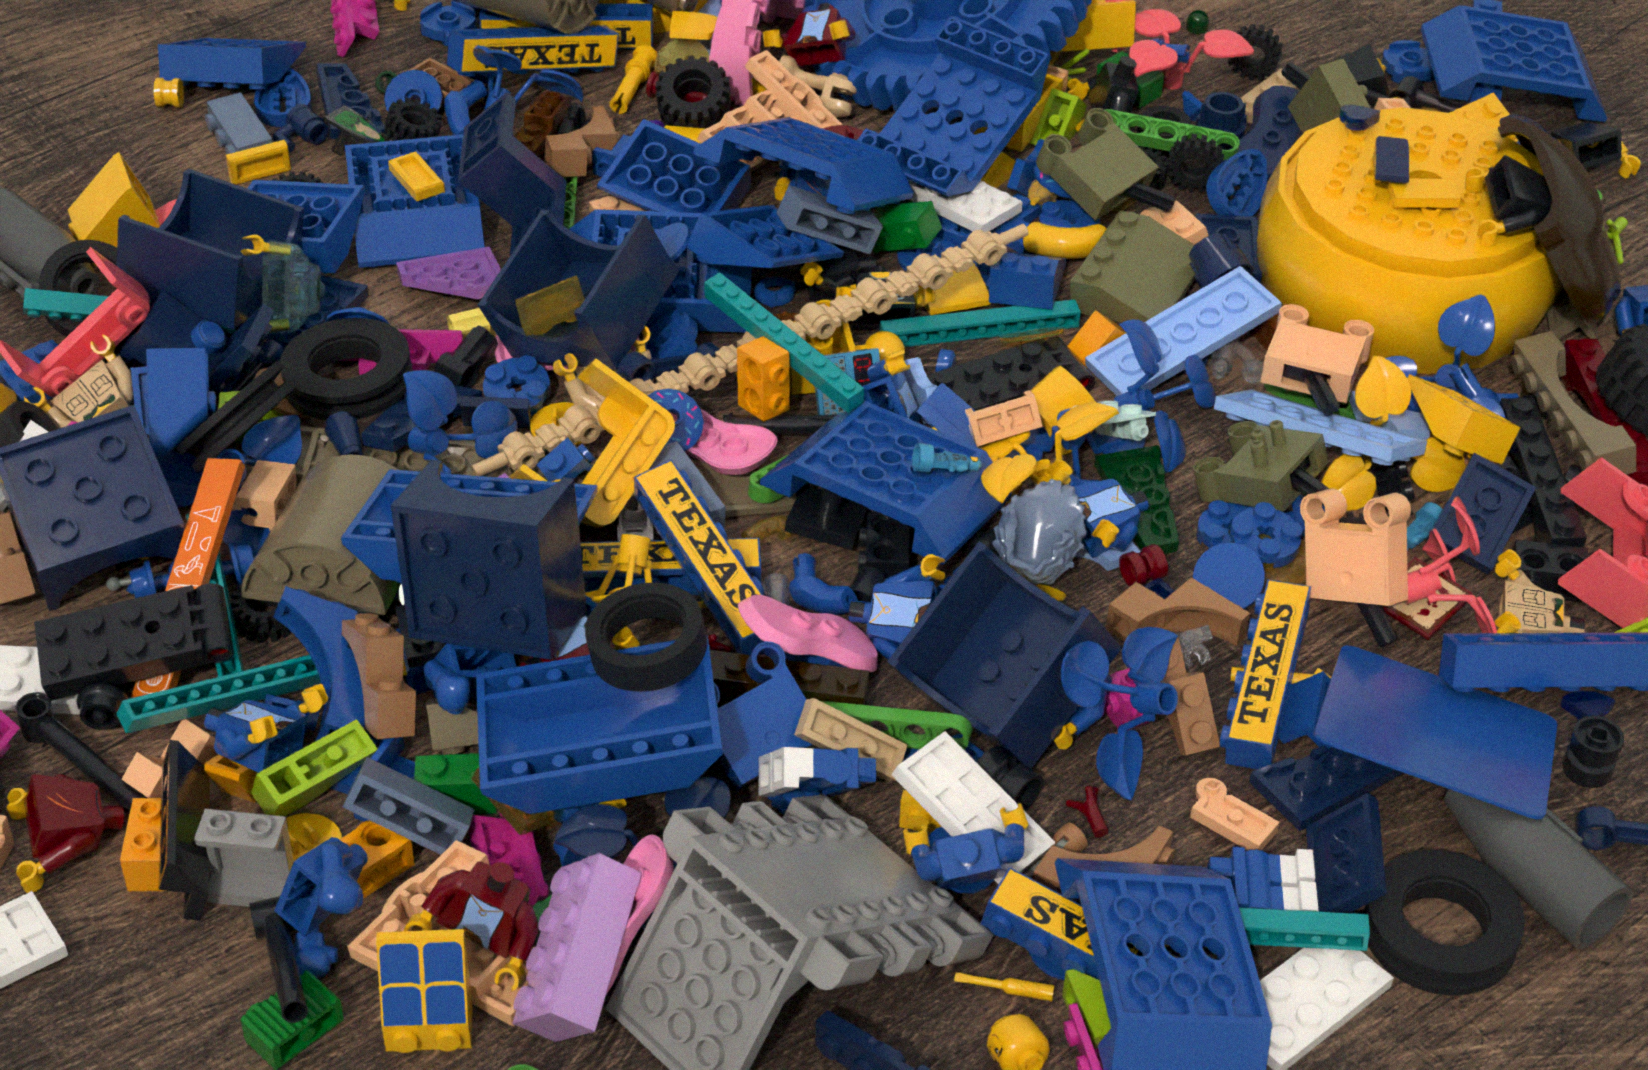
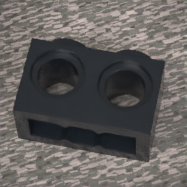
M867 512V526H860L859 547H866V551L859 550L858 571L862 567H874L880 570L887 579L909 569L910 526L904 525L898 520L879 512Z
M1515 540L1513 551L1521 559V566L1517 570H1522L1530 581L1541 589L1562 595L1564 601L1583 602L1558 585V579L1589 557L1588 548Z

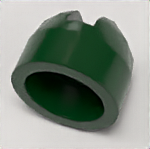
M1194 10L1187 18V31L1193 34L1206 33L1209 26L1208 15L1202 10Z
M391 71L381 72L375 79L377 91L385 95L386 91L382 78L386 77L388 86L397 75Z

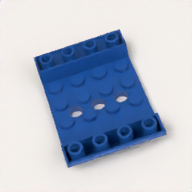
M1458 5L1422 24L1420 30L1440 97L1449 100L1468 101L1476 82L1487 86L1498 85L1509 87L1513 90L1524 89L1536 91L1540 94L1562 95L1572 100L1578 118L1585 121L1606 122L1607 115L1584 52L1567 22Z
M950 16L934 37L940 54L880 133L866 128L857 139V141L894 153L908 180L945 196L973 191L1040 100L1050 61V55L1046 52ZM930 108H939L936 112L930 113L928 115L925 114L926 111ZM956 117L963 118L959 123L949 124ZM978 128H987L984 133L974 134Z
M791 117L726 127L695 147L693 152L694 155L704 158V163L712 166H722L725 162L738 163L742 159L752 161L754 157H763L772 161H780V159L789 162L788 166L793 169H810L815 171L816 177L831 180L826 202L836 205L839 212L846 214H855L858 210L869 211L871 207H885V204L889 203L899 204L902 200L911 199L914 193L894 153Z
M867 401L849 413L845 411L834 416L760 480V485L787 497H791L808 482L836 493L842 498H847L866 506L872 511L898 520L904 525L914 527L912 552L924 557L928 554L945 559L944 563H940L942 565L1011 499L1012 492H1010L1004 502L1000 503L985 490L981 481V475L993 463L986 451ZM916 443L932 444L934 453L948 451L964 454L967 458L970 456L978 457L982 462V466L978 471L949 472L948 469L932 468L929 473L917 472L912 468L913 449Z
M1057 858L1055 867L1062 897L1077 898L1081 901L1111 1029L1098 1044L1103 1070H1266L1272 1022L1231 879L1208 868L1199 866ZM1127 943L1133 944L1136 949L1142 952L1143 956L1133 954L1128 949ZM1165 945H1170L1174 951L1180 954L1181 958L1170 955ZM1202 947H1207L1213 954H1216L1218 960L1207 956Z

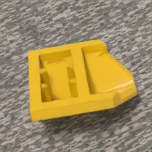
M672 11L669 38L710 40L718 17L697 12Z

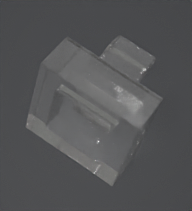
M1209 625L1177 634L1186 669L1193 666L1190 653L1198 656L1201 665L1210 660V653L1204 646L1213 639Z

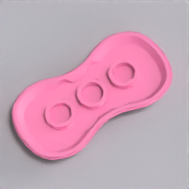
M701 409L704 420L702 435L696 444L685 451V453L689 457L704 462L721 474L741 475L758 468L770 457L777 444V437L773 432L764 427L727 423L714 418ZM671 413V415L674 418V422L677 421V416Z
M752 595L738 603L740 615L748 627L761 640L778 644L786 653L821 656L848 668L867 670L869 673L877 670L878 654L875 646L861 629L842 617L828 613L817 614L801 611L764 595Z
M648 835L641 839L624 862V865L642 872L607 992L618 975L632 940L642 924L655 910L673 874V859L668 855L663 842L656 835Z

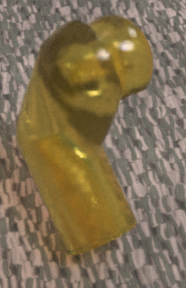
M779 515L758 521L743 531L741 538H759V541L776 531L779 539L785 540L793 533L784 531L788 516Z

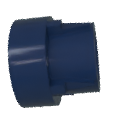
M1221 91L1212 93L1206 97L1205 104H1202L1195 126L1230 132L1240 139L1245 135L1246 103H1243L1240 97L1232 93ZM1227 143L1219 144L1223 150H1230L1231 145Z
M1216 233L1205 237L1189 253L1190 265L1196 274L1194 277L1201 289L1239 266L1251 276L1254 271L1253 266L1236 243L1231 241L1226 233L1224 235Z

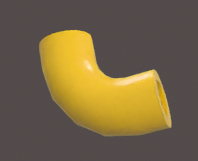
M1033 222L1027 227L1028 236L1023 237V245L1028 252L1042 256L1067 259L1087 258L1106 231V228L1101 224L1066 228Z

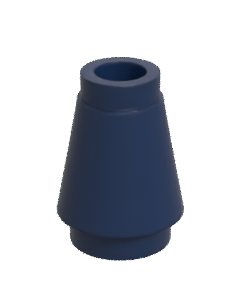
M345 411L329 416L325 422V434L340 455L364 456L358 420Z

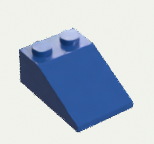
M1014 252L1002 254L1001 259L996 264L991 265L989 303L1053 309L1067 258Z

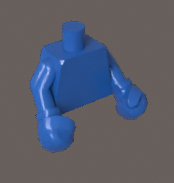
M446 644L433 660L425 664L424 675L427 686L433 689L434 698L437 699L439 706L448 713L457 715L468 706L469 701H477L476 674L517 666L514 654Z
M332 837L293 862L274 911L299 932L294 937L295 943L293 948L300 975H303L304 971L308 970L316 978L325 977L329 973L331 964L338 962V949L334 946L325 945L324 934L319 932V924L332 913L348 915L362 905L363 892L357 880L363 866L368 861L365 850L357 844L348 846L338 838Z

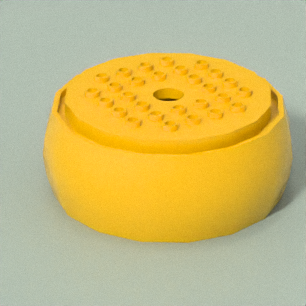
M1404 107L1345 114L1307 130L1280 159L1267 182L1261 200L1257 235V260L1262 272V283L1283 305L1294 304L1304 307L1309 313L1307 326L1343 334L1344 325L1350 320H1363L1371 324L1374 328L1370 353L1368 360L1362 364L1369 366L1373 356H1380L1385 359L1392 356H1405L1416 362L1417 373L1435 374L1443 365L1453 364L1456 347L1446 345L1441 340L1438 331L1439 320L1443 312L1455 303L1477 295H1484L1490 303L1494 314L1495 334L1490 347L1479 356L1468 355L1463 350L1460 355V366L1468 363L1470 369L1481 368L1512 353L1514 341L1530 337L1558 298L1563 285L1535 230L1522 229L1510 234L1501 232L1498 233L1494 245L1483 246L1481 244L1482 236L1477 235L1480 223L1485 219H1491L1497 223L1501 221L1495 219L1485 181L1481 191L1474 193L1466 191V172L1474 166L1482 168L1484 172L1489 171L1490 167H1494L1506 155L1544 176L1536 155L1508 136L1502 138L1497 129L1445 112ZM1383 136L1408 140L1409 178L1455 179L1461 197L1459 208L1393 207L1388 190L1389 182L1375 179L1372 158L1376 138Z

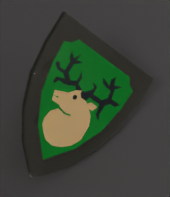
M346 105L328 114L323 119L341 130L332 148V151L340 156L344 154L345 145L390 141L373 123Z

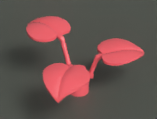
M1150 9L1135 14V31L1140 35L1147 37L1162 35L1165 43L1170 44L1168 33H1176L1180 30V20L1169 11ZM1214 30L1205 34V42H1200L1197 45L1188 63L1177 62L1178 56L1174 49L1166 45L1160 46L1159 43L1153 40L1135 42L1130 48L1129 57L1137 63L1133 72L1136 77L1151 71L1161 70L1164 74L1163 87L1174 90L1182 87L1184 72H1190L1193 62L1202 49H1204L1206 55L1215 58L1254 55V49L1236 32Z
M1458 496L1453 499L1451 506L1455 508L1457 523L1463 534L1461 545L1447 552L1445 543L1437 529H1431L1429 539L1422 550L1434 562L1419 568V570L1408 573V600L1405 601L1409 604L1427 598L1429 603L1436 601L1468 602L1474 609L1475 617L1482 633H1497L1493 617L1480 596L1436 594V590L1442 589L1438 574L1444 572L1446 577L1456 582L1453 568L1449 562L1450 559L1469 547L1474 556L1480 554L1476 527L1464 503Z

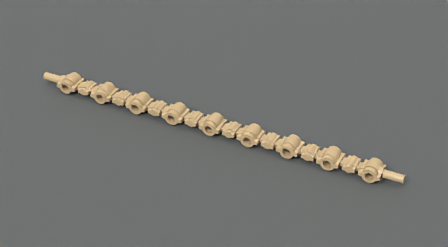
M1021 224L1000 234L991 233L990 231L984 232L980 229L975 230L968 236L966 241L961 243V248L958 246L949 247L941 253V258L936 254L930 256L927 253H922L913 260L912 265L906 267L907 273L903 270L899 272L894 271L886 277V283L881 279L865 278L859 282L855 290L851 291V297L847 294L837 296L834 300L830 301V307H827L825 303L820 305L816 302L807 303L801 309L800 314L794 316L795 323L790 319L782 320L781 322L804 340H806L805 334L811 339L814 337L827 339L835 332L837 327L841 326L840 319L845 322L854 321L863 315L862 309L868 314L871 312L883 314L890 309L892 303L898 301V295L901 297L911 296L914 292L918 291V285H921L924 289L927 287L933 290L940 289L946 284L948 278L953 276V271L956 273L965 272L974 266L973 260L979 265L982 263L988 266L996 264L1001 259L1002 254L1007 253L1005 245L1028 236V229L1025 224ZM746 331L742 339L737 341V347L756 338ZM733 344L723 346L715 352V358L709 353L704 356L698 352L693 353L686 358L683 365L678 366L679 373H676L674 370L670 372L665 371L661 376L656 377V384L650 379L643 381L640 378L633 379L629 383L647 396L656 390L668 388L687 393L689 392V385L694 390L701 388L702 390L709 391L718 385L721 378L726 377L725 370H728L730 373L737 372V348ZM604 399L596 404V410L590 405L585 408L582 405L571 406L565 412L564 417L558 419L560 426H556L554 423L544 424L540 429L535 430V437L529 432L522 434L516 431L508 434L502 444L497 446L498 454L471 465L474 476H483L506 465L513 470L518 469L523 464L533 469L539 462V459L545 457L544 449L550 453L567 437L574 443L579 441L584 444L594 442L599 437L601 431L605 430L597 418L598 409Z

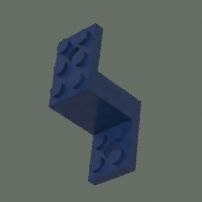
M506 92L464 127L458 182L513 226L510 247L511 256L541 210H549L563 225L566 180L513 136L516 99Z
M162 290L150 303V310L145 320L115 347L114 353L116 356L120 355L125 364L132 367L137 361L147 366L146 349L197 348L192 342L191 331L204 319ZM263 303L230 337L226 336V344L217 353L208 354L209 391H215L216 396L226 385L227 381L225 380L227 378L231 381L234 380L242 370L243 363L245 361L251 363L260 352L261 347L258 345V342L263 341L272 328L269 321L274 310Z

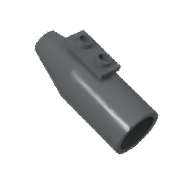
M0 188V282L9 290L15 288L16 294L24 301L25 288L38 289L40 274L47 259L56 250L75 240L67 231L17 193L8 188ZM90 263L76 264L68 268L60 276L56 285V291L95 295L100 286V279Z
M1448 789L1444 802L1485 865L1505 879L1524 902L1576 949L1587 948L1604 937L1626 913L1633 899V889L1581 844L1583 839L1548 808L1543 819H1532Z

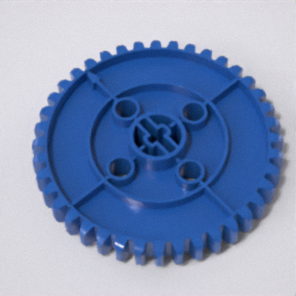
M805 0V9L802 12L816 11L821 3H829L839 10L842 18H846L856 33L854 40L846 41L845 60L812 64L816 75L829 76L834 72L843 74L856 87V94L851 96L838 93L840 97L845 100L854 99L855 103L860 106H869L872 103L874 109L880 111L887 110L892 105L896 112L940 54L934 37L950 16L1046 52L1050 55L1051 60L1050 51L1058 52L1067 45L1065 37H1071L1079 30L1078 23L1086 18L1088 13L1087 6L1091 4L1092 0Z

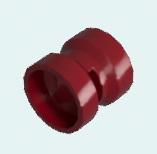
M1151 544L1143 547L1139 553L1131 551L1122 554L1119 558V569L1123 580L1130 587L1135 582L1144 585L1148 579L1156 581L1166 577L1168 563L1162 549L1156 544Z

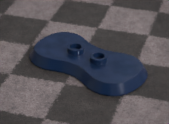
M1272 86L1257 96L1253 104L1252 125L1248 132L1239 139L1238 153L1243 150L1256 148L1264 154L1267 160V182L1280 159L1303 135L1288 108V105L1300 90L1288 86Z

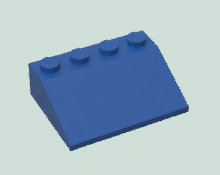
M199 38L158 44L160 78L165 80L181 78L183 86L190 85V81H197L198 87H214L215 82H222L223 88H240L241 83L249 84V89H267L268 83L278 82L306 48V41Z
M643 119L598 182L597 188L645 210L685 213L737 209L751 188L750 165L742 161H738V163L725 162L722 166L704 163V158L693 154L694 148L700 145V143Z
M253 180L247 189L304 208L299 272H309L310 267V272L336 273L349 253L366 191L364 185Z
M774 205L700 213L686 247L696 254V258L699 261L708 265L720 264L776 268L841 258L844 254V251L828 241L787 229L777 215L778 208Z

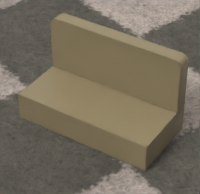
M1563 287L1558 298L1547 312L1550 331H1553L1559 339L1580 327L1590 339H1598L1596 322L1589 324L1583 319Z

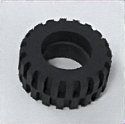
M1641 324L1628 328L1623 332L1597 367L1596 382L1598 391L1601 396L1606 398L1605 403L1608 407L1614 409L1617 412V416L1623 422L1626 421L1632 425V429L1648 435V326Z

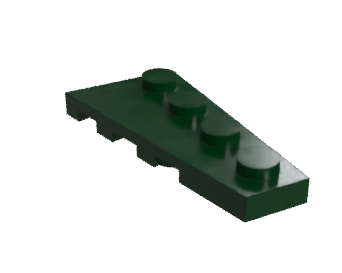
M1159 445L1096 455L1094 467L1102 480H1117L1127 494L1142 491L1147 497L1148 509L1140 512L1141 515L1137 526L1138 533L1134 538L1140 550L1145 546L1156 544L1162 549L1164 554L1177 552L1179 538L1173 510H1170V495L1168 488L1165 486V471L1163 464L1160 462L1161 452Z

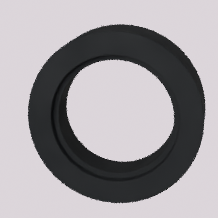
M79 240L62 246L44 264L40 274L38 289L56 291V285L60 276L68 268L80 263H94L86 253L90 247L117 266V248L97 240ZM44 316L48 323L65 337L82 323L71 321L70 318L62 317L60 320L50 319L49 316Z
M641 583L615 591L596 605L590 613L585 626L586 642L595 672L606 683L626 691H654L678 683L699 666L707 649V636L698 602L687 591L665 583ZM643 619H668L678 623L683 628L681 635L673 644L652 654L626 655L615 651L610 646L611 640L617 632L625 626Z

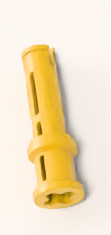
M641 44L634 49L633 59L629 60L625 66L626 75L610 101V108L614 112L622 105L619 114H624L640 84L648 80L651 74L650 68L655 66L658 61V54L653 47Z

